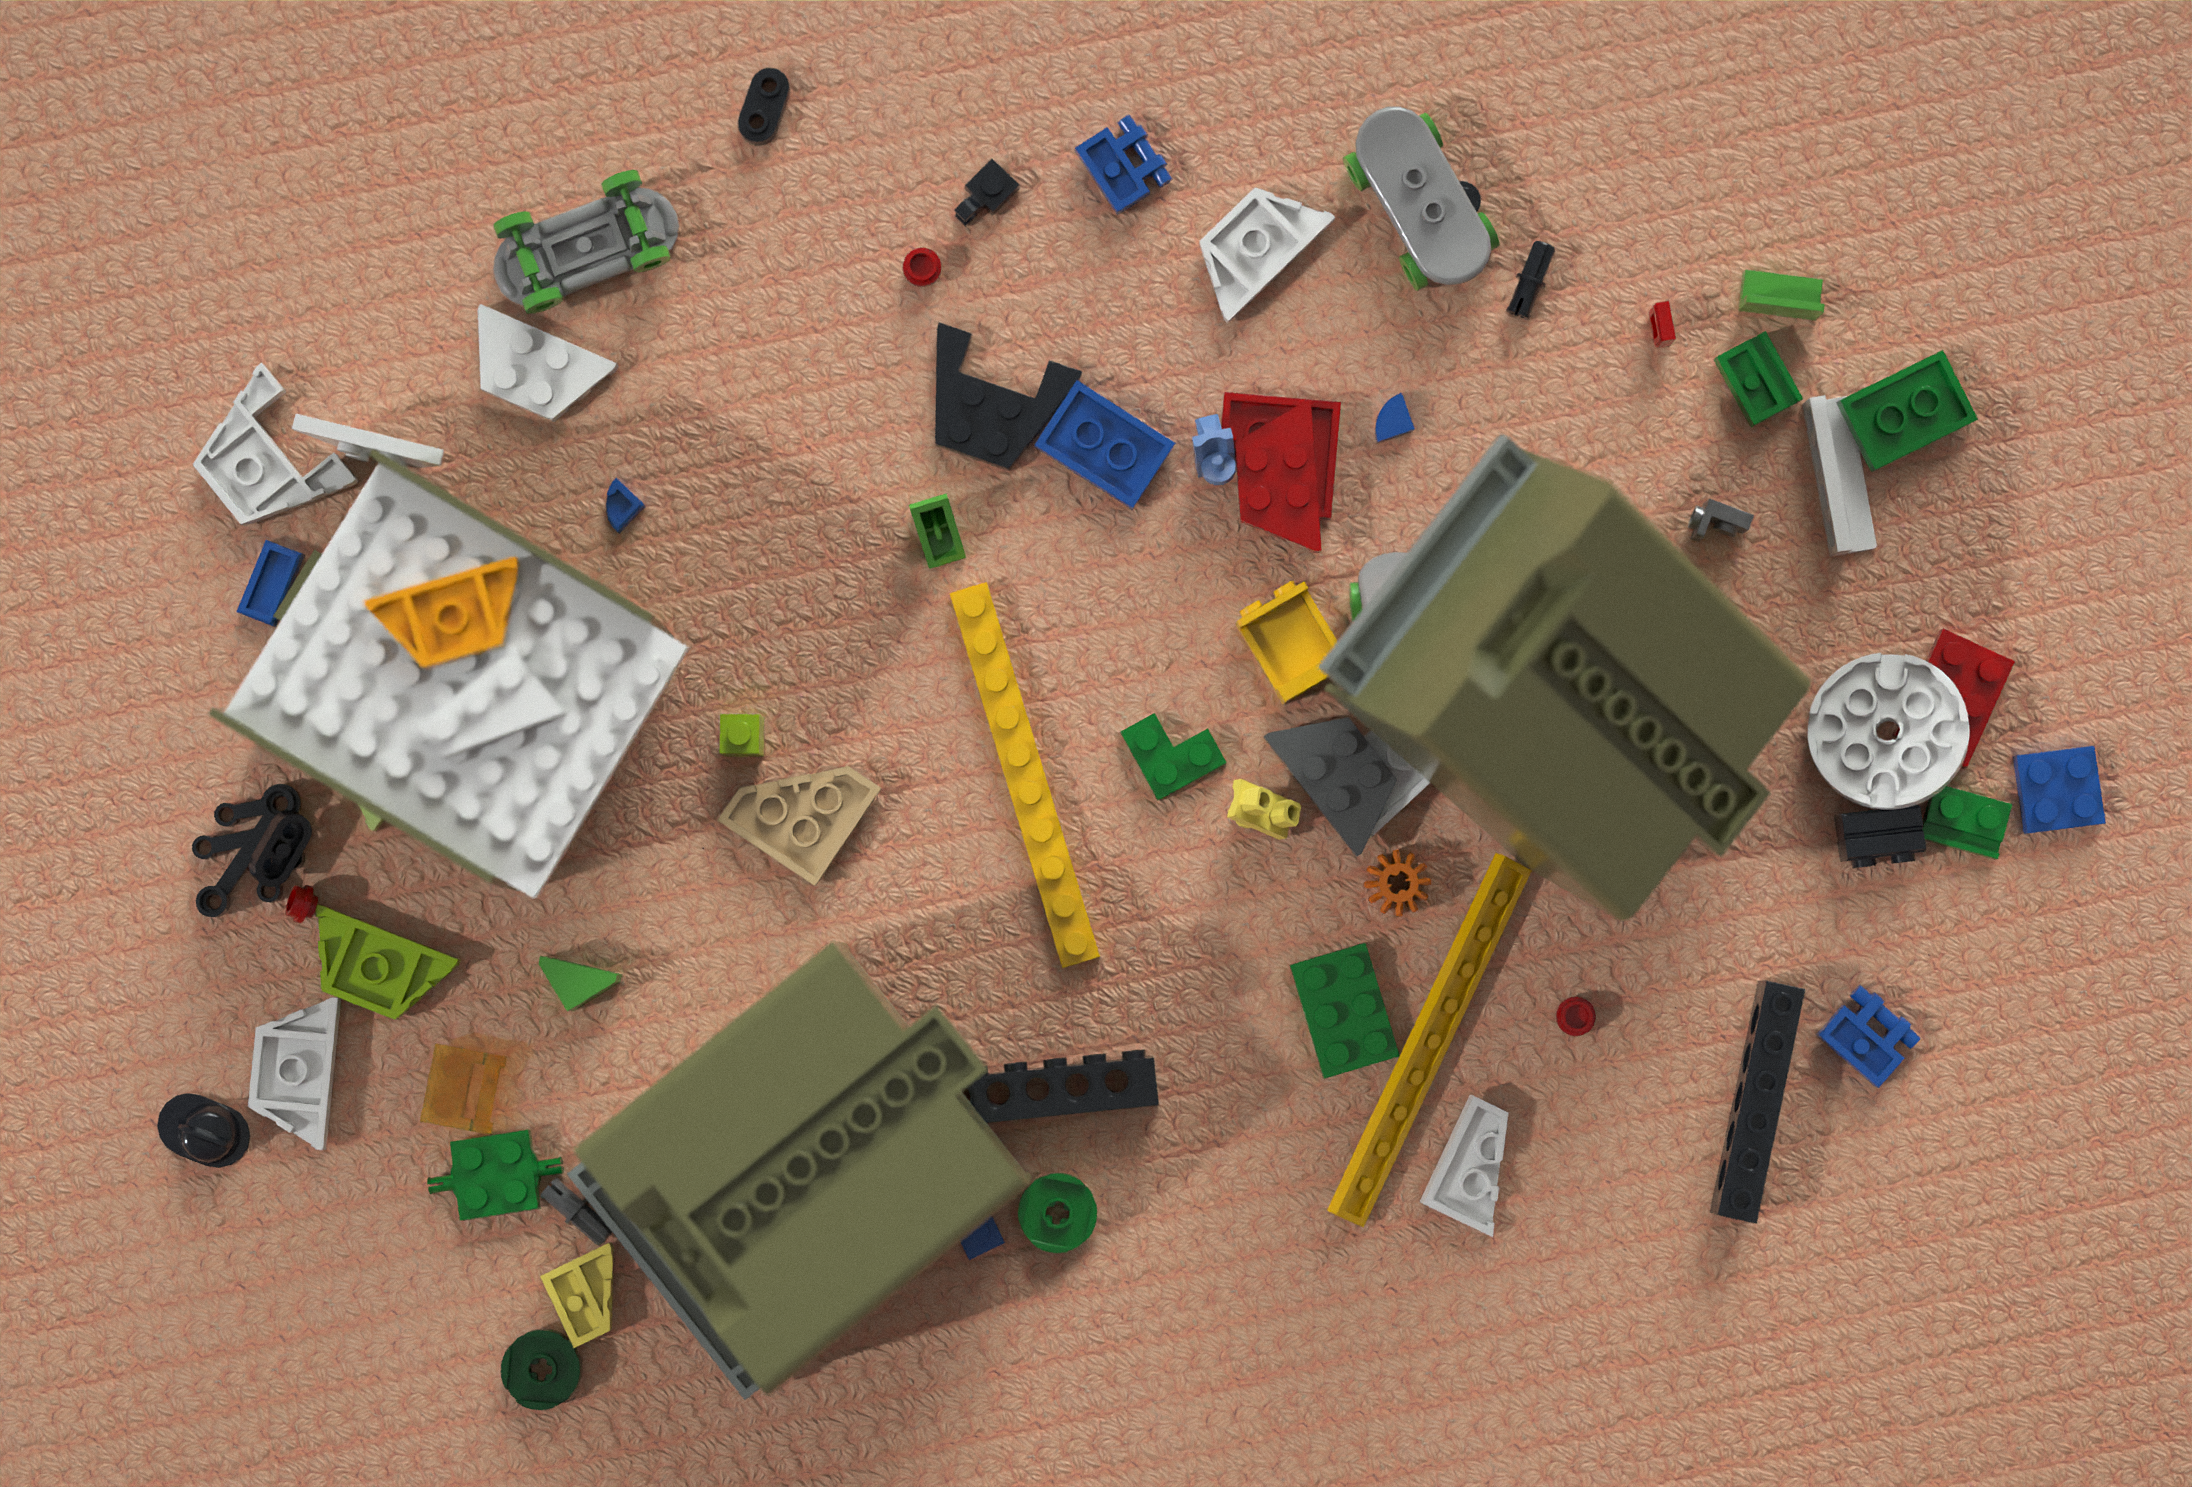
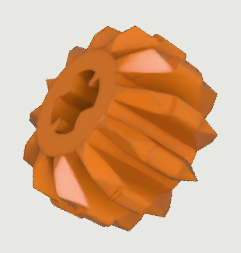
M1393 850L1391 865L1387 858L1380 854L1377 856V861L1383 869L1380 870L1371 865L1367 867L1366 871L1376 876L1377 881H1365L1363 886L1367 889L1377 887L1378 892L1371 895L1368 901L1372 904L1382 897L1384 902L1380 906V913L1386 914L1391 903H1394L1395 916L1401 917L1403 916V902L1414 913L1418 910V907L1412 897L1414 896L1422 901L1428 899L1429 896L1425 892L1418 890V886L1431 885V879H1418L1417 874L1425 871L1427 868L1425 863L1419 864L1414 869L1410 867L1415 860L1414 853L1410 852L1406 856L1404 863H1400V851ZM1401 873L1406 878L1402 882H1407L1406 890L1401 889L1393 893L1389 890L1392 884L1387 885L1388 877H1395Z

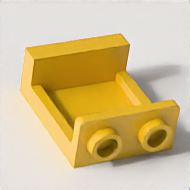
M1293 580L1273 591L1276 598L1264 605L1261 604L1260 600L1253 602L1239 611L1242 618L1236 622L1238 630L1283 705L1329 679L1318 666L1338 642L1309 594L1305 581L1297 586Z

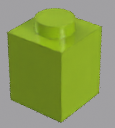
M720 714L719 753L725 757H764V717L760 714Z

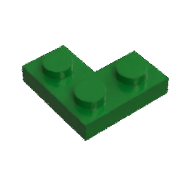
M1155 713L1120 731L1157 801L1227 763L1208 728L1175 747L1171 744Z

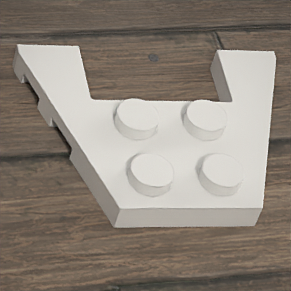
M260 363L252 373L253 377L244 391H240L234 400V406L223 423H219L192 464L243 526L253 524L354 486L359 482L336 453H332L302 477L256 420V416L284 395L286 391L263 363Z

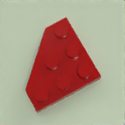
M1224 392L1221 427L1222 429L1231 428L1234 449L1235 442L1299 404L1311 401L1319 519L1331 520L1341 402Z

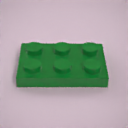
M1943 350L1836 402L1871 472L1978 420Z
M1366 943L1289 965L1323 1079L1400 1056Z

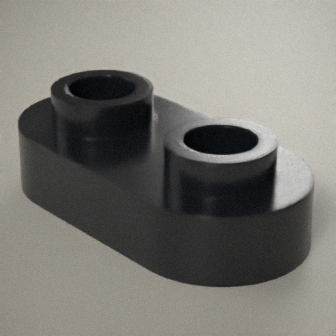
M764 68L754 75L738 118V128L744 140L752 145H765L774 139L789 100L790 84L785 74L778 69ZM766 82H775L777 84L776 89L773 92H765L763 86ZM756 117L764 119L763 126L758 129L750 126L752 119Z
M286 810L278 813L271 820L249 861L250 874L262 885L276 887L283 884L289 878L312 835L311 824L304 816L296 811ZM291 824L292 827L289 833L283 835L284 827ZM272 858L271 866L263 869L264 862Z

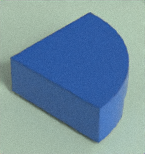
M1402 392L1389 399L1379 412L1375 426L1377 444L1407 434L1415 429Z
M615 478L608 489L606 511L611 526L620 534L646 506Z

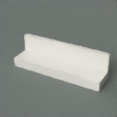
M1824 395L1809 398L1802 406L1829 554L1831 557L1873 550L1877 544L1859 447L1836 402L1847 396L1826 399Z

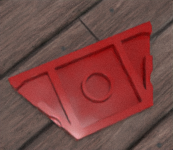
M1305 401L1235 442L1239 514L1241 523L1256 529H1262L1282 540L1291 541L1307 548L1311 552L1321 553L1311 401Z

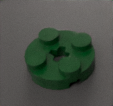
M535 1329L518 1337L505 1351L501 1362V1379L506 1390L508 1389L511 1396L521 1406L532 1410L552 1409L566 1401L577 1389L582 1377V1360L577 1347L573 1348L569 1338L552 1329ZM540 1358L546 1359L547 1365L552 1366V1373L546 1374L545 1380H539L538 1373L531 1371L532 1364H538Z

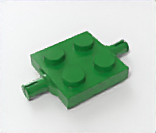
M530 1130L450 1142L453 1163L451 1175L428 1177L427 1184L443 1183V1185L428 1187L430 1195L453 1190L457 1198L460 1221L541 1209L538 1191L541 1176L563 1174L564 1167L562 1166L548 1168L549 1166L562 1165L563 1160L562 1157L539 1161L533 1150Z

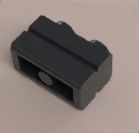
M1920 805L1894 810L1877 809L1843 813L1834 817L1839 859L1841 862L1852 861V868L1876 866V858L1891 856L1892 864L1916 861L1915 853L1926 852Z

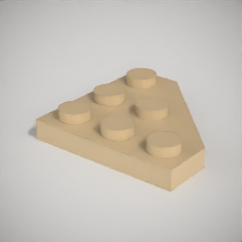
M849 766L790 777L778 781L740 787L717 821L814 886H817L882 788Z

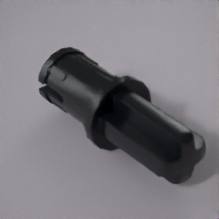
M1535 241L1533 243L1522 273H1517L1516 278L1519 281L1509 307L1506 309L1507 313L1516 317L1519 314L1521 315L1520 318L1525 320L1530 319V314L1540 288H1545L1546 283L1543 281L1555 253V248L1552 245L1543 241Z

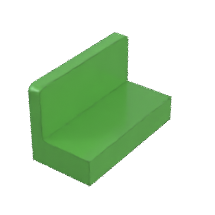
M1745 270L1742 275L1738 311L1816 321L1824 313L1825 304L1820 303L1823 279Z

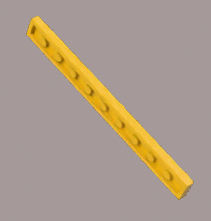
M984 582L951 592L949 594L1062 968L1098 958L1100 954L988 584Z
M1495 853L1329 1204L1327 1211L1364 1228L1532 870L1514 860Z

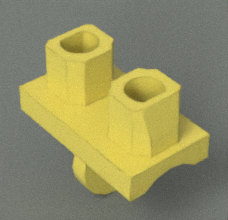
M1243 779L1233 781L1234 799L1228 810L1227 818L1234 820L1243 828H1253L1279 840L1287 839L1289 827L1297 826L1299 822L1300 803Z

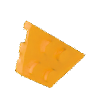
M517 556L370 598L364 600V605L420 666L427 670L504 647L520 563Z

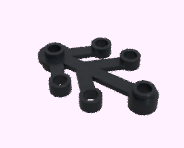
M276 784L264 792L261 800L236 805L222 803L217 806L214 818L221 826L232 827L240 819L256 816L262 817L252 830L218 837L199 836L194 840L192 851L200 859H212L219 852L240 848L217 884L204 887L197 894L196 907L202 915L221 917L229 910L231 905L230 893L249 867L250 858L271 820L278 813L282 812L276 808L277 799L282 796L286 797L288 806L284 811L293 810L299 813L301 798L293 787L285 784ZM229 807L233 810L234 816L231 821L225 822L221 814L225 808ZM291 824L284 827L283 835L289 833L292 827ZM208 840L212 848L208 854L203 855L199 847L203 841ZM304 852L293 870H297L304 865ZM272 858L264 862L263 869L271 866ZM259 883L257 886V895L264 902H277L283 895L282 884L276 886V893L272 898L265 896L264 885ZM215 894L219 895L222 900L221 906L218 909H213L209 903L210 898Z

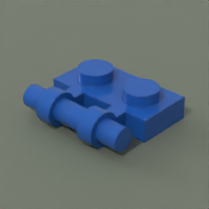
M1130 115L1123 117L1117 123L1124 133L1118 139H1115L1109 128L1106 127L1075 147L1076 154L1117 215L1150 195V190L1143 181L1146 178L1152 176L1160 188L1172 181V177L1165 168L1167 166L1166 161L1161 154L1156 155L1146 140L1148 134L1142 125H1136ZM1129 148H1134L1143 162L1137 168H1134L1124 153Z
M1859 985L1850 995L1861 1006L1856 1014L1845 1005H1841L1816 1036L1874 1087L1879 1088L1905 1059L1893 1048L1900 1040L1911 1049L1917 1044L1920 1037L1910 1029L1911 1023L1903 1016L1898 1018L1883 1005L1884 1000L1875 992L1870 994L1864 987ZM1872 1016L1888 1029L1882 1038L1866 1024Z

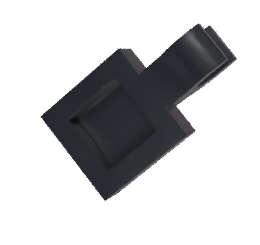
M991 159L965 185V190L971 196L967 197L956 207L954 217L966 227L984 208L993 216L1020 189V184Z

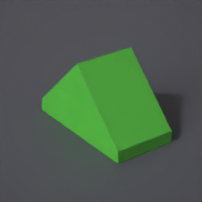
M947 493L909 505L929 569L966 558Z
M540 956L538 963L567 1011H575L621 982L623 975L547 956Z

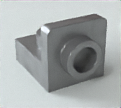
M1708 499L1703 503L1702 507L1696 505L1688 524L1689 528L1694 529L1691 539L1697 542L1703 539L1709 522L1714 523L1713 529L1722 534L1735 537L1737 532L1743 534L1749 530L1754 515Z

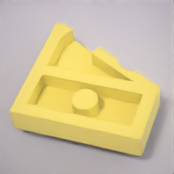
M612 1242L540 1276L573 1348L612 1330L614 1257Z

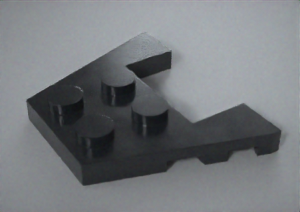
M939 322L937 326L935 445L1010 471L1038 435L1040 429L1059 408L1076 380L1080 381L1082 371L1049 360L1037 396L1033 398L961 373L960 370L973 337L972 333Z

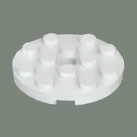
M1876 653L1847 663L1835 671L1821 686L1809 712L1808 745L1819 773L1827 784L1841 796L1869 808L1882 810L1902 809L1932 798L1942 791L1955 777L1968 749L1969 720L1960 692L1949 677L1940 669L1912 655H1881V653ZM1887 721L1897 724L1900 728L1897 738L1888 741L1879 739L1876 733L1879 725Z

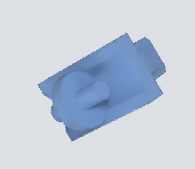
M1218 414L1196 419L1195 425L1198 436H1193L1192 441L1198 478L1204 477L1207 482L1213 485H1224L1233 479L1236 472L1234 440L1231 428L1222 429Z

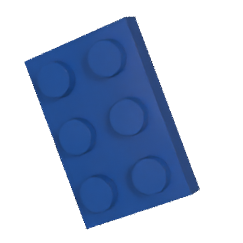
M1076 380L1034 446L1133 510L1174 448L1175 442Z

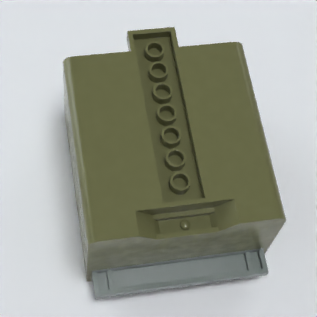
M1501 434L1318 666L1320 670L1342 688L1340 689L1329 683L1325 690L1526 868L1620 921L1628 920L1636 914L1694 838L1707 850L1719 856L1725 853L1771 793L1747 769L1801 701L1811 684L1810 678L1611 482L1520 449L1509 437Z
M830 942L573 1148L581 1163L567 1173L576 1187L744 1400L758 1389H761L767 1396L771 1395L1025 1190L1032 1179L1030 1173L1023 1170L961 1092L984 1074L988 1068L941 1009L935 1005L909 1026L850 953V947L842 942Z

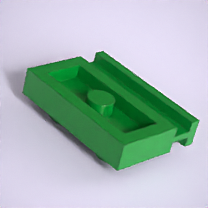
M1766 331L1714 359L1716 366L1750 427L1803 400L1801 393Z
M1946 786L1928 800L1922 827L1925 841L1993 860L1998 859L2000 844L2003 842L2012 804Z

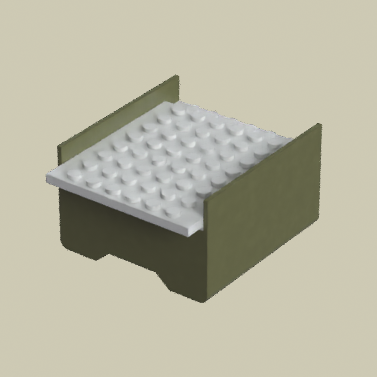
M373 449L369 456L378 463L377 467L323 554L316 550L313 551L273 617L281 622L225 712L212 708L208 715L488 883L514 891H522L530 897L537 899L688 652L689 647L674 639V636L653 614ZM517 556L520 563L504 647L427 670L420 666L364 605V600L510 557ZM512 650L517 652L566 714L554 720L549 719L533 725L529 729L517 733L513 732L491 740L490 743L443 759L416 726Z

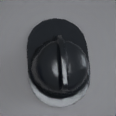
M191 1093L177 1095L166 1102L159 1113L157 1127L159 1137L166 1148L177 1155L202 1165L216 1168L232 1165L242 1158L249 1146L250 1131L248 1123L241 1113L204 1096Z

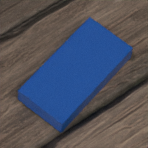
M265 540L237 612L276 627L279 620L273 616L292 587L305 555Z

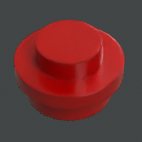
M916 248L906 255L903 261V273L911 284L918 287H927L935 283L940 277L942 270L941 261L938 255L931 249Z
M294 886L289 895L285 914L286 916L293 917V921L301 924L305 918L311 919L314 915L318 896L313 895V886Z
M1567 998L1557 1008L1556 1022L1559 1028L1570 1036H1582L1588 1033L1595 1024V1009L1584 998Z

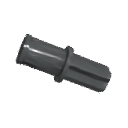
M558 1177L551 1182L552 1186L548 1185L540 1197L545 1199L566 1218L565 1223L567 1225L572 1223L596 1245L603 1244L612 1234L610 1228L587 1205L589 1202L586 1198L582 1201Z

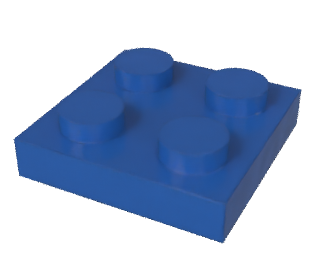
M2094 746L2013 756L2024 834L2106 824Z

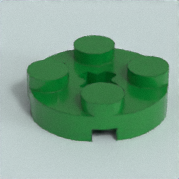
M1050 1173L1037 1178L1024 1191L1019 1202L1018 1220L1025 1236L1035 1247L1050 1253H1065L1079 1247L1091 1236L1097 1221V1205L1091 1190L1080 1179L1066 1173ZM1056 1201L1063 1202V1208L1069 1211V1217L1061 1218L1060 1224L1052 1223V1216L1046 1214L1047 1207H1054Z

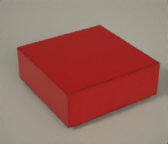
M1669 301L1655 303L1648 312L1654 345L1656 348L1667 347L1676 340Z

